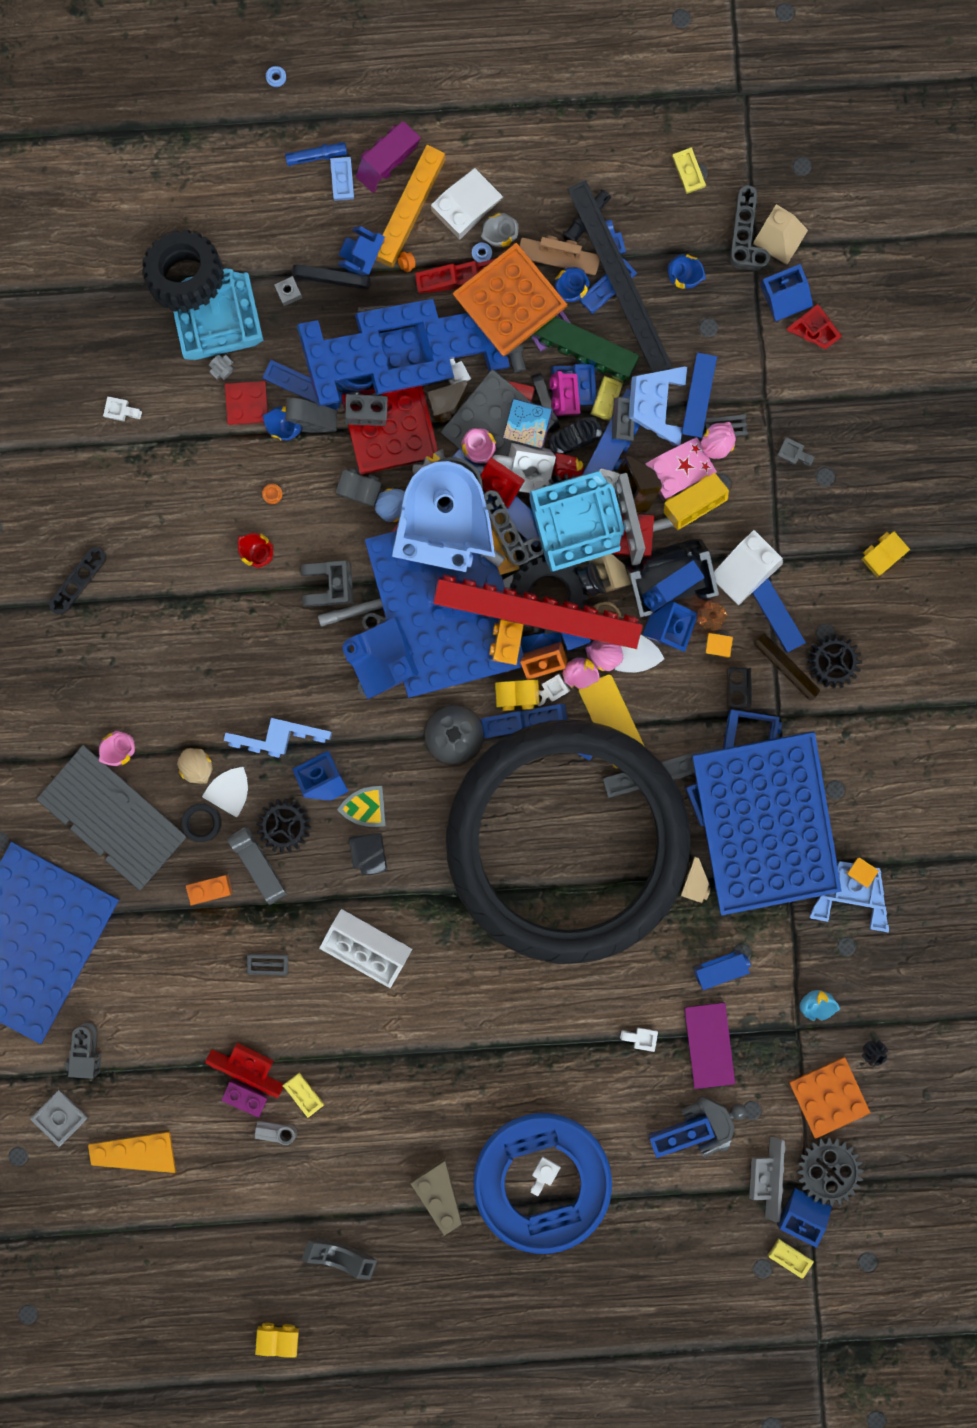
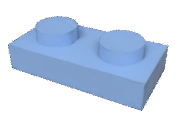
M351 157L331 158L334 201L354 199Z

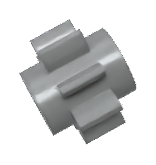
M217 355L209 364L212 368L209 372L216 379L221 377L225 380L233 372L234 368L231 365L234 362L227 355L223 358Z

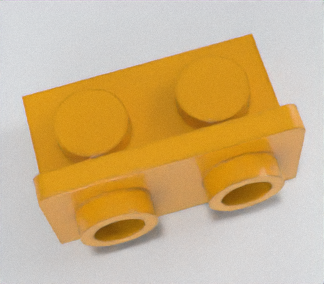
M503 619L494 624L493 635H496L495 643L490 645L489 655L492 656L491 661L512 665L517 664L524 624L509 622Z

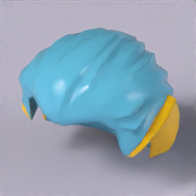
M821 990L809 992L800 1002V1011L812 1021H815L816 1018L821 1021L826 1020L840 1010L833 996Z

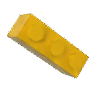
M716 473L710 476L706 475L697 484L685 488L677 496L669 497L664 503V514L674 527L680 530L726 502L729 490Z

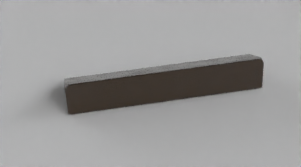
M763 633L754 642V645L809 701L814 700L819 694L820 689Z

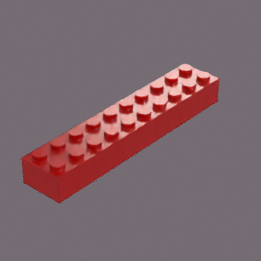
M443 574V577L438 576L433 604L637 649L643 625L635 616L624 614V618L618 617L616 612L604 610V613H601L595 607L584 605L583 609L578 608L576 603L564 601V604H561L551 597L544 596V599H538L536 594L524 592L523 595L517 594L515 589L504 587L503 590H498L496 585L484 583L483 586L476 585V581L464 578L463 581H458L453 575Z

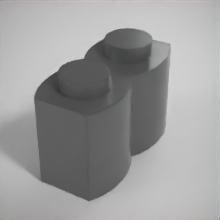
M349 468L348 471L343 470L335 493L374 508L382 483L375 476L368 475L366 478L360 476L358 470Z

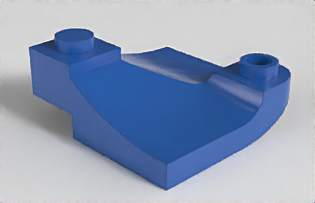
M394 617L366 632L347 639L343 644V653L347 662L353 666L367 699L377 696L419 674L412 658L414 653L398 617ZM351 645L354 646L353 652L350 650Z

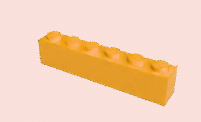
M426 145L383 233L385 238L375 259L376 261L391 268L394 267L446 160L445 153Z

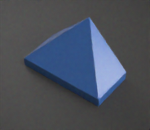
M541 633L521 637L522 652L526 653L558 642L562 643L561 634Z

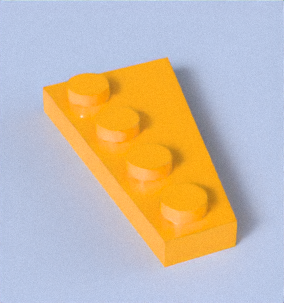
M170 1131L90 1143L88 1145L90 1161L93 1166L176 1173Z

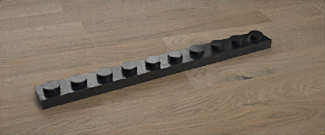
M584 180L567 188L651 372L664 371L672 367L587 181Z

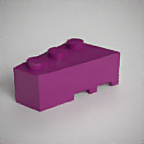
M404 121L398 126H392L385 138L380 137L375 142L374 147L371 150H365L360 157L362 160L356 178L372 193L377 190L379 181L382 178L387 180L391 176L389 172L397 165L400 166L418 147L421 137Z

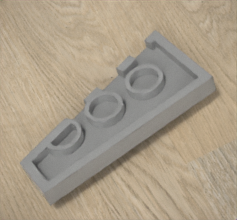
M624 473L619 474L618 480L615 482V492L617 495L619 494L620 498L619 508L623 514L632 565H637L641 563L645 545L628 475Z

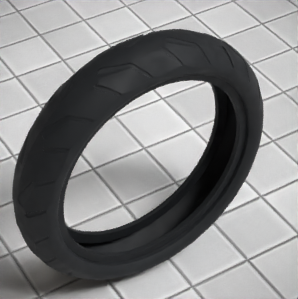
M583 720L546 721L520 729L506 736L490 747L467 772L450 809L446 829L447 861L460 900L477 924L497 942L521 955L554 964L587 963L619 954L647 936L668 914L682 888L690 858L689 820L681 793L675 781L658 758L640 742L612 727ZM557 753L591 755L603 759L622 770L634 781L645 796L656 828L654 864L638 896L614 917L600 924L581 929L567 930L545 927L533 923L514 912L501 900L490 885L481 862L479 850L481 820L485 808L497 787L522 765L534 759Z

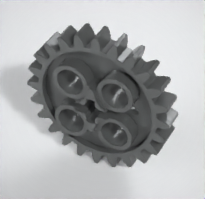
M827 1138L826 1144H824L822 1139H818V1146L811 1142V1150L804 1148L807 1155L800 1154L803 1162H797V1165L801 1166L802 1170H798L796 1173L801 1174L802 1177L797 1181L804 1182L801 1190L808 1189L806 1196L810 1197L814 1194L813 1201L817 1202L821 1198L822 1205H825L828 1200L829 1205L833 1206L834 1200H836L841 1205V1198L849 1201L848 1194L856 1195L853 1188L860 1189V1186L856 1183L857 1181H863L861 1177H858L859 1173L864 1172V1170L858 1169L862 1162L855 1160L859 1154H851L853 1147L846 1149V1142H842L839 1145V1139H835L832 1144L831 1139ZM828 1151L834 1154V1159L830 1163L826 1162L824 1158ZM819 1158L826 1167L834 1168L832 1172L838 1178H840L844 1184L840 1185L839 1182L833 1176H826V1174L828 1173L827 1170L823 1168L816 1161V1159ZM814 1166L820 1169V1174L816 1178H813L811 1175V1169ZM842 1166H847L849 1169V1174L846 1177L840 1175V1168ZM829 1181L835 1183V1189L832 1192L826 1190V1184Z

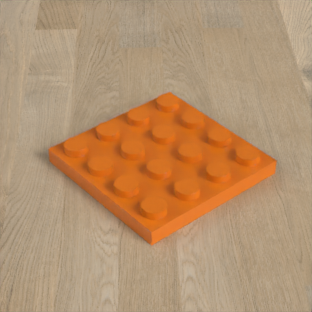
M517 243L452 293L503 357L568 307L567 303Z

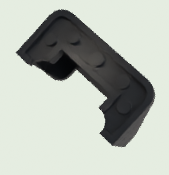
M692 539L651 551V557H642L641 563L637 565H632L631 557L624 561L640 617H649L658 611L657 609L652 612L645 605L642 595L692 561L695 562L705 578L671 601L693 595L707 601L719 595L710 552L703 540Z

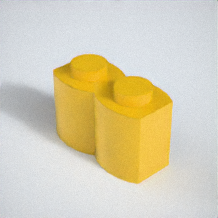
M895 531L891 534L886 532L878 539L880 543L875 548L871 545L863 552L865 556L861 560L876 577L883 574L910 550Z
M538 680L495 683L496 707H502V711L515 710L514 706H522V710L534 709V705H540Z
M263 1323L262 1326L257 1328L255 1355L297 1357L299 1329L295 1328V1325L292 1324L274 1327L273 1323Z

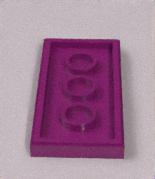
M725 1002L684 1007L694 1089L735 1084Z

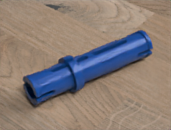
M345 141L330 145L326 143L316 148L285 153L287 166L321 159L330 160V158L335 156L347 155Z

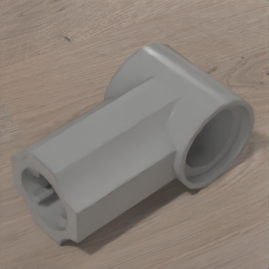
M257 1121L255 1139L289 1145L297 1137V1129L292 1124L284 1125ZM289 1130L292 1134L291 1139H285L282 1131Z

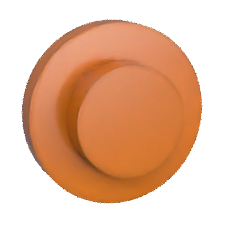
M400 253L398 258L399 267L405 272H410L415 268V259L412 253Z
M268 484L264 487L262 497L267 503L276 504L282 499L283 493L278 485Z

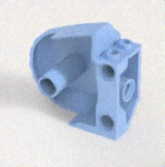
M437 461L421 467L412 476L405 490L392 557L466 572L467 567H471L472 552L495 557L491 523L484 494L474 474L461 464L451 461ZM441 497H449V502L446 505H440L438 500Z

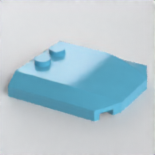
M223 269L222 287L220 290L217 289L218 294L214 299L212 297L209 299V304L206 306L203 304L199 306L200 309L195 311L194 309H189V312H182L181 309H178L177 312L173 311L184 359L198 360L253 347L264 341L248 273L244 272L242 274L234 272L232 269ZM188 277V278H186L185 280H183L182 282H185V281L191 279L192 277Z
M600 471L529 491L532 511L545 560L550 571L553 572L620 551L621 546L619 545L621 535L624 532V525L615 490L605 480Z

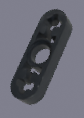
M541 372L532 375L531 379L540 405L552 408L551 399ZM553 410L551 419L555 423L549 429L550 431L560 428L557 416H555Z

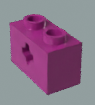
M232 1078L221 1101L259 1118L269 1095Z

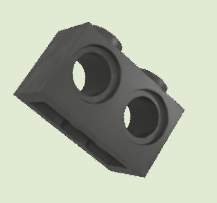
M352 392L350 395L346 394L345 424L386 426L387 396L382 394L376 395V393L362 395L359 392ZM356 404L361 407V410L353 411L350 407ZM377 405L382 410L380 412H374L372 411L371 407Z

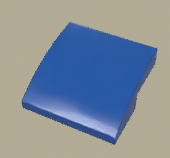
M575 364L573 366L551 367V376L557 371H562V374H577L580 407L594 405L596 385L593 365Z

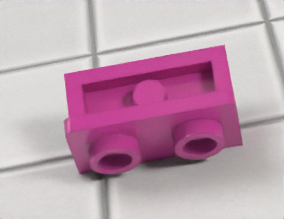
M557 371L550 378V389L553 390L551 406L555 416H578L580 414L577 374H562V371Z

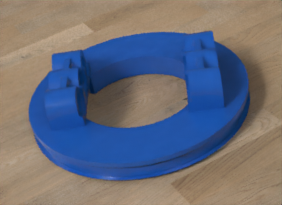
M533 1113L507 1122L487 1140L476 1162L474 1196L480 1215L488 1228L499 1239L525 1252L549 1254L561 1252L578 1245L599 1226L607 1212L611 1199V1170L602 1146L584 1126L561 1115ZM555 1146L556 1149L568 1155L578 1168L581 1181L578 1197L572 1204L564 1207L562 1205L559 1208L546 1212L541 1211L539 1214L526 1217L513 1207L505 1191L507 1170L513 1158Z

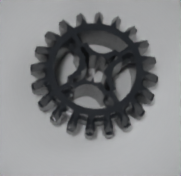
M595 417L580 420L553 434L548 440L549 447L554 455L555 453L566 455L601 437L603 433L601 425Z
M833 634L832 640L829 635H825V642L821 638L817 639L820 646L812 644L811 647L816 651H808V654L813 656V659L806 660L807 663H813V666L807 668L808 671L813 669L815 673L811 674V678L818 675L819 678L816 683L820 684L824 680L823 687L825 688L828 687L829 683H831V689H835L837 683L840 688H843V681L850 685L851 680L849 677L852 679L857 678L853 671H861L860 668L856 667V664H862V660H856V657L861 656V652L854 653L858 646L850 647L849 645L852 643V640L849 639L845 643L844 635L839 640L837 634ZM828 645H838L841 647L835 654L824 650ZM845 652L849 655V668L843 662ZM819 655L826 662L823 671L819 667ZM837 657L838 661L836 662H839L838 665L830 667V662H832L830 658ZM834 669L845 673L840 678L827 676Z
M284 798L282 805L280 799H276L277 806L269 802L270 810L266 807L262 808L266 815H258L259 818L263 819V822L256 823L257 826L263 827V829L257 830V834L264 832L265 835L260 838V841L267 839L268 842L265 846L269 847L273 844L272 851L274 852L278 846L280 847V853H284L285 847L291 853L292 845L296 850L300 849L297 842L304 845L306 841L302 837H310V834L306 833L305 829H312V826H306L305 823L310 822L311 818L304 819V815L308 814V811L300 812L303 807L302 804L298 805L297 808L294 807L296 800H292L291 804L288 805V798ZM278 809H289L296 815L287 819L280 814ZM274 814L276 826L269 831L268 821L270 816ZM281 820L283 822H289L293 820L291 823H289V829L287 831L285 829L275 831L279 828V825H281ZM300 820V832L295 838L292 826ZM283 833L290 842H279L272 836Z

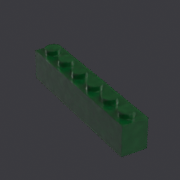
M556 316L528 337V339L532 337L537 338L539 343L549 348L552 346L557 348V352L564 356L572 355L576 357L575 360L581 364L586 365L589 363L594 366L595 370L601 373L606 371L620 382L624 380L629 382L639 361V355Z

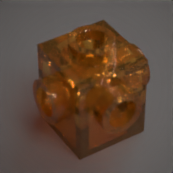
M713 601L702 604V609L697 611L699 615H696L700 627L703 626L704 630L710 628L711 632L722 628V623L726 622L725 618L727 617L724 606H720L719 602L714 604ZM710 612L716 613L715 619L709 617Z

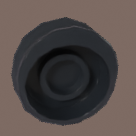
M592 561L586 567H577L579 578L591 596L594 597L599 593L606 594L598 569Z

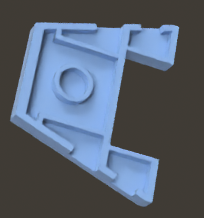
M687 367L632 377L628 418L647 430L657 433L658 437L668 440L671 445L680 446L682 427L665 424L668 384L686 385Z
M838 861L837 866L842 892L819 896L809 918L828 921L832 901L871 907L873 909L869 929L889 933L880 868H876L879 872L870 886L866 888L845 874V871L850 870L852 867V863Z

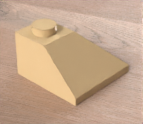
M776 204L752 245L757 248L766 249L770 256L787 265L808 230L792 213Z
M612 554L576 564V567H586L592 561L598 569L606 593L630 585L625 565ZM587 592V594H588V599H589V598H592L593 596H591V595Z
M691 855L679 895L702 903L703 899L707 900L711 888H708L709 882L699 858Z

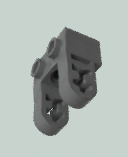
M333 561L300 565L301 576L329 575L328 593L303 595L302 606L312 607L354 603L352 565L350 562Z
M92 1022L82 1024L72 1033L70 1056L66 1060L65 1070L69 1071L68 1077L93 1079L100 1073L102 1052H97L98 1029Z

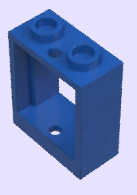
M692 561L642 595L644 603L654 612L705 577L695 562Z
M729 710L723 749L734 747L738 717L771 722L768 740L775 739L777 734L781 733L782 722H779L780 717Z
M737 950L692 968L699 987L702 990H706L749 974L748 968L751 967L747 955L745 956V954Z

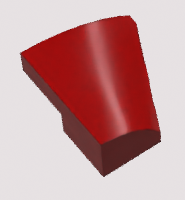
M819 304L786 328L788 332L798 335L824 349H827L842 337V334Z

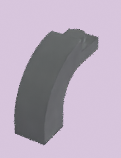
M317 1238L316 1241L308 1240L302 1260L306 1263L329 1265L347 1272L356 1279L370 1280L377 1263L375 1258L360 1250L321 1238Z

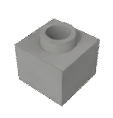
M293 276L274 284L284 306L302 299ZM287 287H291V291L289 293L284 292V289Z

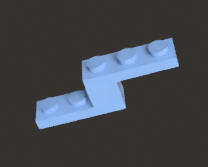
M271 718L266 742L231 733H225L224 741L229 742L228 746L240 748L241 745L249 746V751L260 753L262 749L268 751V755L280 758V754H286L291 731L294 732L293 736L305 738L306 735L314 736V741L325 743L326 739L331 740L332 732Z

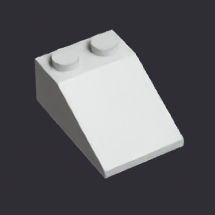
M474 168L431 204V211L460 240L503 196Z
M753 530L714 571L716 584L737 605H740L783 564V558Z

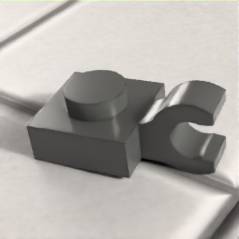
M787 437L777 455L778 458L793 465L799 460L803 464L811 466L815 458L802 452L804 445Z

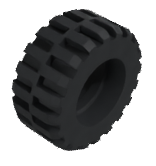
M174 230L172 234L167 235L165 233L161 235L160 240L156 239L151 243L153 247L146 250V257L142 261V274L156 302H159L164 308L169 307L171 311L177 312L178 309H181L182 312H189V309H194V311L200 309L199 306L203 304L206 306L210 303L209 299L211 297L214 299L217 296V289L220 290L223 284V265L215 246L211 244L207 237H202L201 233L196 231L192 234L190 230H183V232ZM194 260L201 264L197 274L185 282L177 283L166 279L168 270L179 261Z

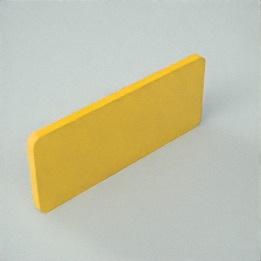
M611 675L599 678L598 682L579 689L580 696L593 723L612 727L632 737L644 746Z

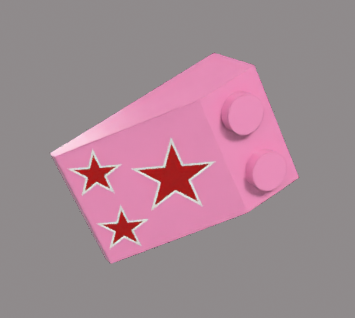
M697 437L645 463L646 466L655 470L658 478L661 480L662 488L659 495L663 502L669 497L681 493L685 488L697 484L702 477L717 473L709 457L705 455Z

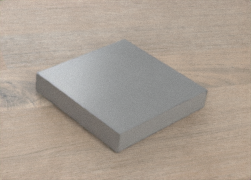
M59 1089L30 1120L60 1147L89 1117Z

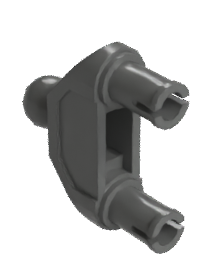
M704 1096L699 1097L696 1103L681 1109L686 1121L702 1113L708 1117L716 1136L714 1140L698 1146L703 1158L719 1150L725 1152L729 1149L735 1128L732 1119L742 1120L747 1113L745 1106L742 1104H735L732 1106L731 1111L727 1112L724 1105Z

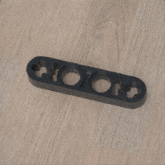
M293 265L291 276L299 279L359 289H369L371 278L365 275L304 265Z
M94 547L86 553L51 599L49 606L52 612L62 615L71 608L104 565L107 556L102 549ZM100 552L101 554L99 556L101 557V560L94 561L92 565L96 567L93 570V568L85 564V562L88 560V562L91 563L94 559L92 554H98ZM83 567H87L90 571L89 576L85 579L79 576V571ZM71 583L77 586V592L73 595H69L66 590L67 586ZM63 592V594L66 597L71 598V600L68 601L65 599L62 603L64 608L56 610L57 605L55 604V602H61L64 597L60 596Z

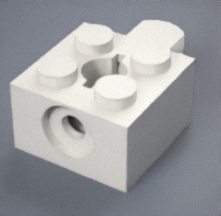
M511 443L509 456L494 455L492 458L523 478L525 482L519 491L529 493V491L541 488L543 485H549L548 480L551 479L556 456L551 449H540L533 446Z

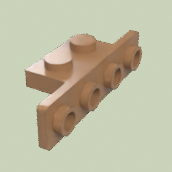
M554 236L542 237L541 242L527 238L521 239V249L533 262L563 269L566 267L582 268L586 274L594 276L597 273L599 265L598 255L581 251L582 246H579L575 241L567 240L562 242L558 241V238Z

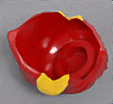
M555 453L556 459L552 476L556 478L559 475L563 481L564 474H567L569 479L572 475L576 477L583 475L582 461L579 462L573 456Z
M255 532L238 537V553L246 565L259 568L271 563L274 556L273 543L267 537Z

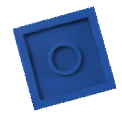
M361 226L354 227L352 231L360 236H358L356 241L345 238L338 254L345 260L339 261L338 265L347 269L348 273L369 275L385 237L379 233H372Z

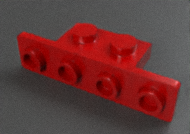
M239 1043L234 1047L230 1058L215 1050H211L205 1060V1063L212 1068L243 1081L270 1096L279 1098L284 1088L283 1083L267 1076L274 1060Z

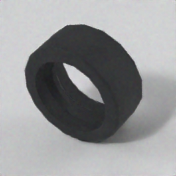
M196 804L184 812L181 827L184 834L190 840L206 842L213 839L219 833L221 817L213 806ZM205 811L212 816L213 827L209 833L198 835L191 830L190 818L195 812Z

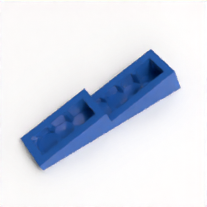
M702 353L696 354L681 434L702 438L717 356Z
M767 578L752 594L763 615L769 621L785 653H788L806 642Z
M565 704L481 718L485 739L509 735L520 729L546 721L568 720Z

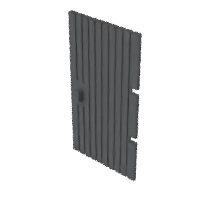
M82 745L36 799L63 824L66 825L69 821L73 822L74 825L70 830L101 856L104 852H107L109 856L105 861L139 891L187 838L178 827L110 767L100 763L99 758L85 745Z

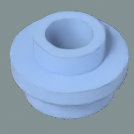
M273 66L266 72V80L269 85L280 87L286 81V73L281 67ZM275 74L280 76L278 80L273 79Z
M478 243L472 249V257L478 263L490 260L492 249L486 243ZM481 249L486 251V254L483 256L478 254V251Z

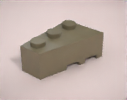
M446 1157L412 1178L411 1185L445 1236L462 1224V1218Z

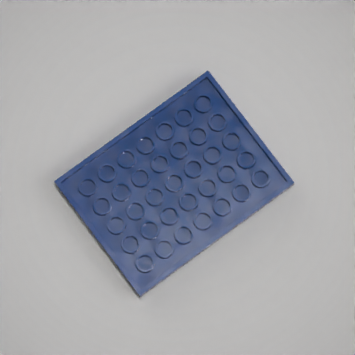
M396 531L364 540L386 621L398 617L414 653L412 658L419 674L403 682L407 698L522 667L520 661L524 655L521 644L516 665L491 661L492 656L489 655L490 645L495 643L496 635H493L494 624L500 620L499 618L433 604L438 576L443 577V574L453 575L458 581H463L464 578L475 580L476 585L483 586L484 583L496 585V589L503 590L505 586L502 575L499 574L498 568L485 557H480L481 554L472 552L471 567H467L466 572L392 557Z
M814 731L692 755L721 915L842 892Z
M14 842L10 843L0 862V1023L42 1044L120 899Z

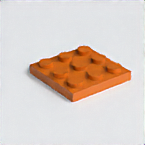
M841 1057L789 1081L815 1139L871 1114L845 1057Z

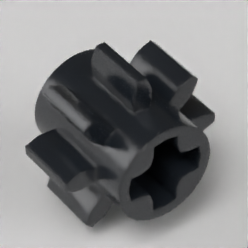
M871 1040L864 1045L863 1051L865 1053L862 1054V1057L870 1066L873 1064L879 1066L887 1060L886 1053L889 1050L880 1040L877 1043Z

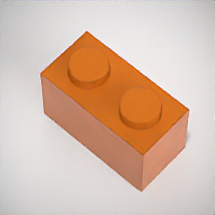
M558 642L523 653L524 657L521 658L520 663L527 680L565 669L568 659L562 643Z
M228 874L186 885L190 905L233 894Z

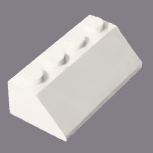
M342 909L332 923L319 948L391 988L412 951L404 943L395 940Z

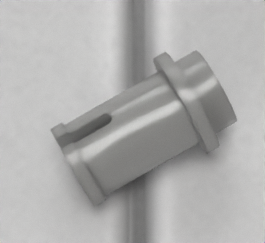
M495 549V557L481 554L480 557H485L497 568L506 558Z

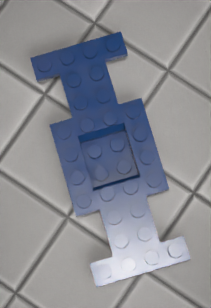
M433 299L356 313L355 318L359 334L323 340L318 320L297 325L318 406L338 403L340 401L335 382L363 376L371 377L375 393L378 395L452 380L454 375L449 359L484 353L489 372L492 369L497 371L510 367L507 355L503 357L468 313L438 318ZM416 325L415 327H410V328H404V329H399V330H394V331L379 333V331H385V330H390V329H395V328H400V327H406V326Z

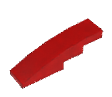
M495 259L479 263L473 261L456 266L450 264L417 272L415 275L418 293L458 289Z

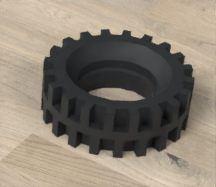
M541 555L522 564L520 569L513 575L510 588L515 589L517 594L530 593L534 582L541 577L555 576L566 585L568 591L567 601L576 603L578 608L584 609V605H586L588 600L587 590L579 578L575 565L552 572L548 567L545 556ZM525 625L526 627L532 629L537 633H561L557 631Z

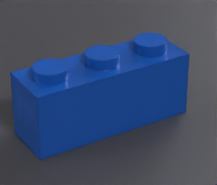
M706 1114L648 1134L656 1158L715 1138Z

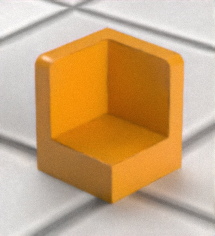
M708 633L706 637L708 638L706 654L729 658L733 637Z
M857 858L850 870L845 871V874L868 888L879 870L861 858Z

